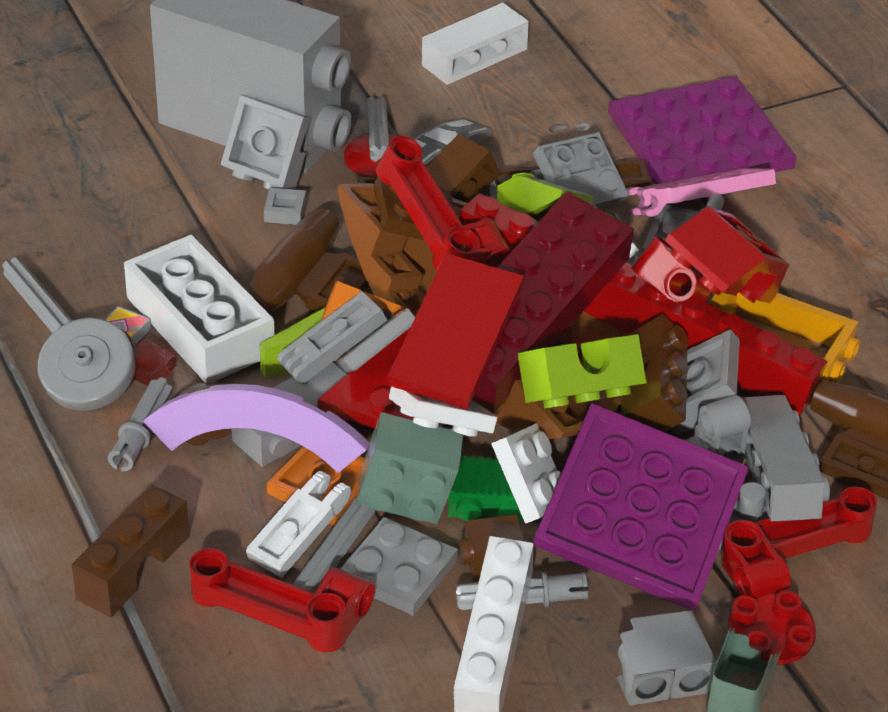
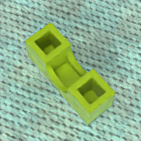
M635 334L582 343L583 366L578 357L576 343L518 353L525 402L543 400L545 409L569 405L568 396L572 395L575 396L576 403L599 400V391L602 390L606 391L607 398L631 394L630 386L647 383L639 335Z

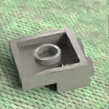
M240 95L220 165L232 169V176L246 181H253V178L264 181L263 187L269 189V187L296 188L306 153L300 150L310 117L247 95Z
M731 329L687 350L688 399L686 401V420L671 428L677 436L695 429V426L698 424L699 410L702 406L737 395L740 339Z

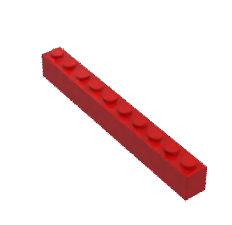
M480 193L461 209L459 216L462 225L475 223L482 219H492L512 251L538 223L528 214L519 213L499 203L496 199ZM625 263L583 311L628 334L664 314L674 325H679L685 331L689 340L687 350L731 329L740 339L737 387L756 397L785 395L791 409L797 410L799 418L811 403L828 362L816 356L810 350L799 348L779 338L776 334L747 323L739 316L720 310L706 301L694 307L674 302L638 276L631 268L633 265ZM681 291L682 296H684V295L687 294V293Z

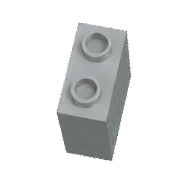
M155 0L150 4L158 122L160 124L226 146L240 95H247L310 117L300 150L306 153L301 172L307 173L327 150L337 152L343 147L350 132L351 114L348 110L341 108V88L345 84L350 71L351 57L347 50L340 48L339 16L288 0Z

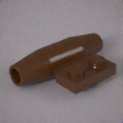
M319 208L283 236L257 267L246 291L269 315L293 298L295 294L306 304L305 307L318 312L326 307L335 281L365 291L369 283L357 257L346 252L341 254L327 253L337 234L340 223L333 212L325 208Z
M822 380L814 392L810 409L844 430V432L841 434L837 433L820 460L819 471L853 486L868 489L873 494L888 500V397L871 390Z

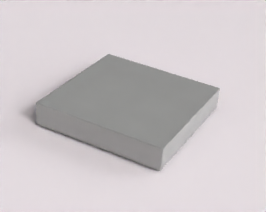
M408 308L396 313L334 363L345 373L357 370L409 329L415 319L414 315Z

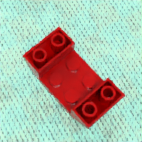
M709 206L671 232L665 239L674 248L671 255L684 267L690 269L694 266L701 272L703 277L700 281L713 293L720 295L723 292L736 296L739 292L752 303H755L757 300L771 303L776 297L790 265L733 214Z

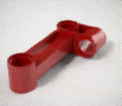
M404 135L393 137L376 166V173L382 182L393 188L433 252L432 263L434 268L438 271L446 253L488 266H499L512 250L493 220L488 218L462 225L421 160L423 154L421 146L414 139Z
M655 236L631 267L632 270L674 302L694 307L707 301L712 291L700 281L703 274L694 266L688 269L680 264L671 255L674 248L662 238ZM681 291H683V292H685V293H687V294L684 295V296H682Z
M848 487L840 493L838 498L823 502L822 519L771 522L770 518L757 522L747 520L734 521L725 529L721 566L736 586L740 596L751 595V597L756 599L770 593H779L780 591L787 590L791 587V577L784 559L843 541L862 543L868 540L872 533L877 498L870 490L863 487Z
M202 549L193 554L189 560L191 595L197 604L205 607H216L219 605L304 638L311 648L324 653L336 651L345 644L346 639L359 620L367 614L375 595L376 586L373 581L336 567L329 569L317 591L311 593L230 562L225 553L217 549Z

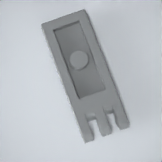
M361 291L281 351L278 355V361L293 375L298 383H305L388 320L383 311Z

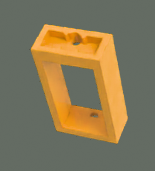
M721 292L720 295L715 294L708 303L727 313H737L830 346L831 348L825 357L822 358L828 362L821 381L839 384L844 375L847 360L854 361L859 351L861 339L856 338L859 321L779 293L776 294L771 303L758 300L752 303L739 292L736 296Z

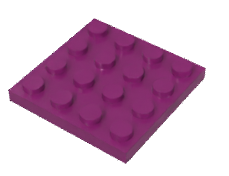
M737 76L724 77L720 80L690 84L684 87L659 90L654 93L609 101L608 114L638 159L645 160L648 173L655 184L742 168L774 169L775 172L795 168L796 155Z
M591 403L535 535L534 546L695 612L749 467Z

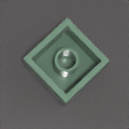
M381 412L361 467L355 505L360 506L363 503L377 511L438 524L459 471L463 434L442 427L437 429L424 427L414 423L413 420Z

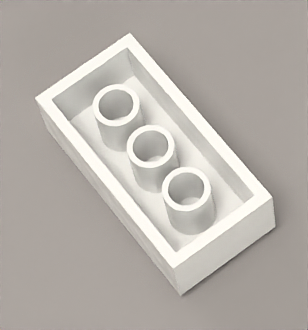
M192 235L124 262L127 298L143 316L151 318V324L204 382H215L260 362L259 344L274 336V319Z

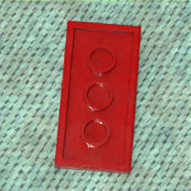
M446 253L387 375V386L468 410L522 290L524 276Z

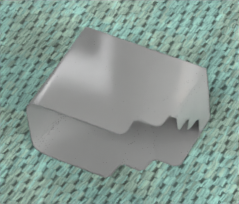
M692 611L638 617L630 620L633 629L620 635L622 644L619 646L618 656L622 664L623 675L617 677L629 706L710 692L713 671L717 662Z

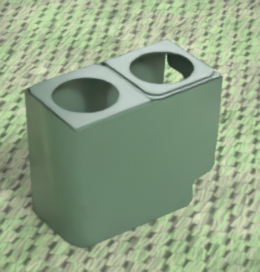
M729 628L713 671L707 712H760L773 679L781 650L778 657L777 653L774 658L773 654H771L769 662L762 661L760 659L761 652L749 646V638L746 635L734 634L735 628L730 633ZM746 670L757 674L762 681L756 690H750L731 684L730 679L732 675L738 671Z

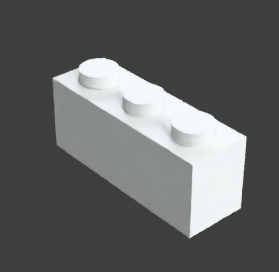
M500 3L422 37V66L446 85L527 50L529 21L506 4Z

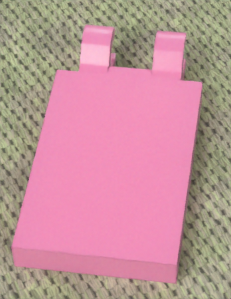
M742 168L648 185L643 188L628 187L626 189L628 194H637L640 202L637 207L627 209V212L632 215L656 216L667 203H677L709 197L713 194L719 195L776 184L774 169Z

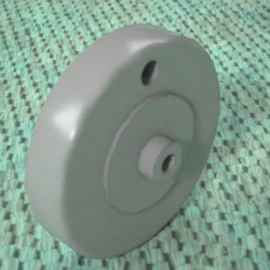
M99 318L73 320L56 329L44 342L37 360L39 379L50 398L57 404L76 411L95 410L118 399L130 385L136 368L135 353L126 334L114 323Z

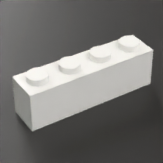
M494 536L489 537L454 684V712H502L533 575L534 543Z

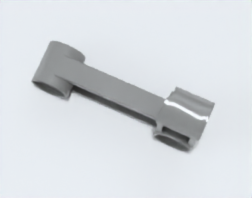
M734 395L702 406L699 410L698 424L695 426L694 437L684 441L743 464L746 457L745 449L748 430L751 425L747 405L741 397Z

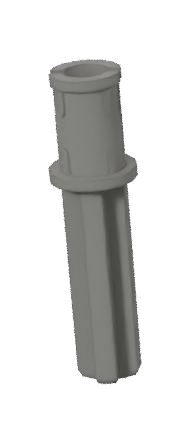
M160 377L158 380H151L127 423L121 425L118 431L119 439L108 455V462L114 469L117 470L121 460L125 458L126 460L121 467V471L131 470L140 450L148 446L151 429L143 421L169 399L172 393V386L167 384V379Z
M541 572V577H533L531 579L526 604L543 603L544 607H549V602L588 600L586 572L547 576L546 572ZM478 583L459 584L456 587V599L459 609H473Z

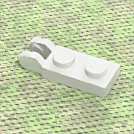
M322 471L316 472L313 478L301 490H296L247 547L248 559L283 578L334 518V515H337L343 509L352 493L351 488L340 482L321 502L319 499L322 497V494H325L331 477Z

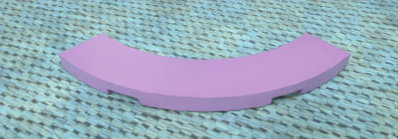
M215 385L209 389L189 394L185 393L164 403L143 421L171 451L195 436L220 429L244 428L270 432L299 443L314 452L337 473L364 453L370 444L360 433L330 411L325 413L319 408L304 402V398L298 395L259 385Z

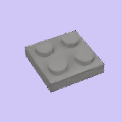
M383 517L341 567V570L373 581L376 586L375 599L414 616L458 561V549Z

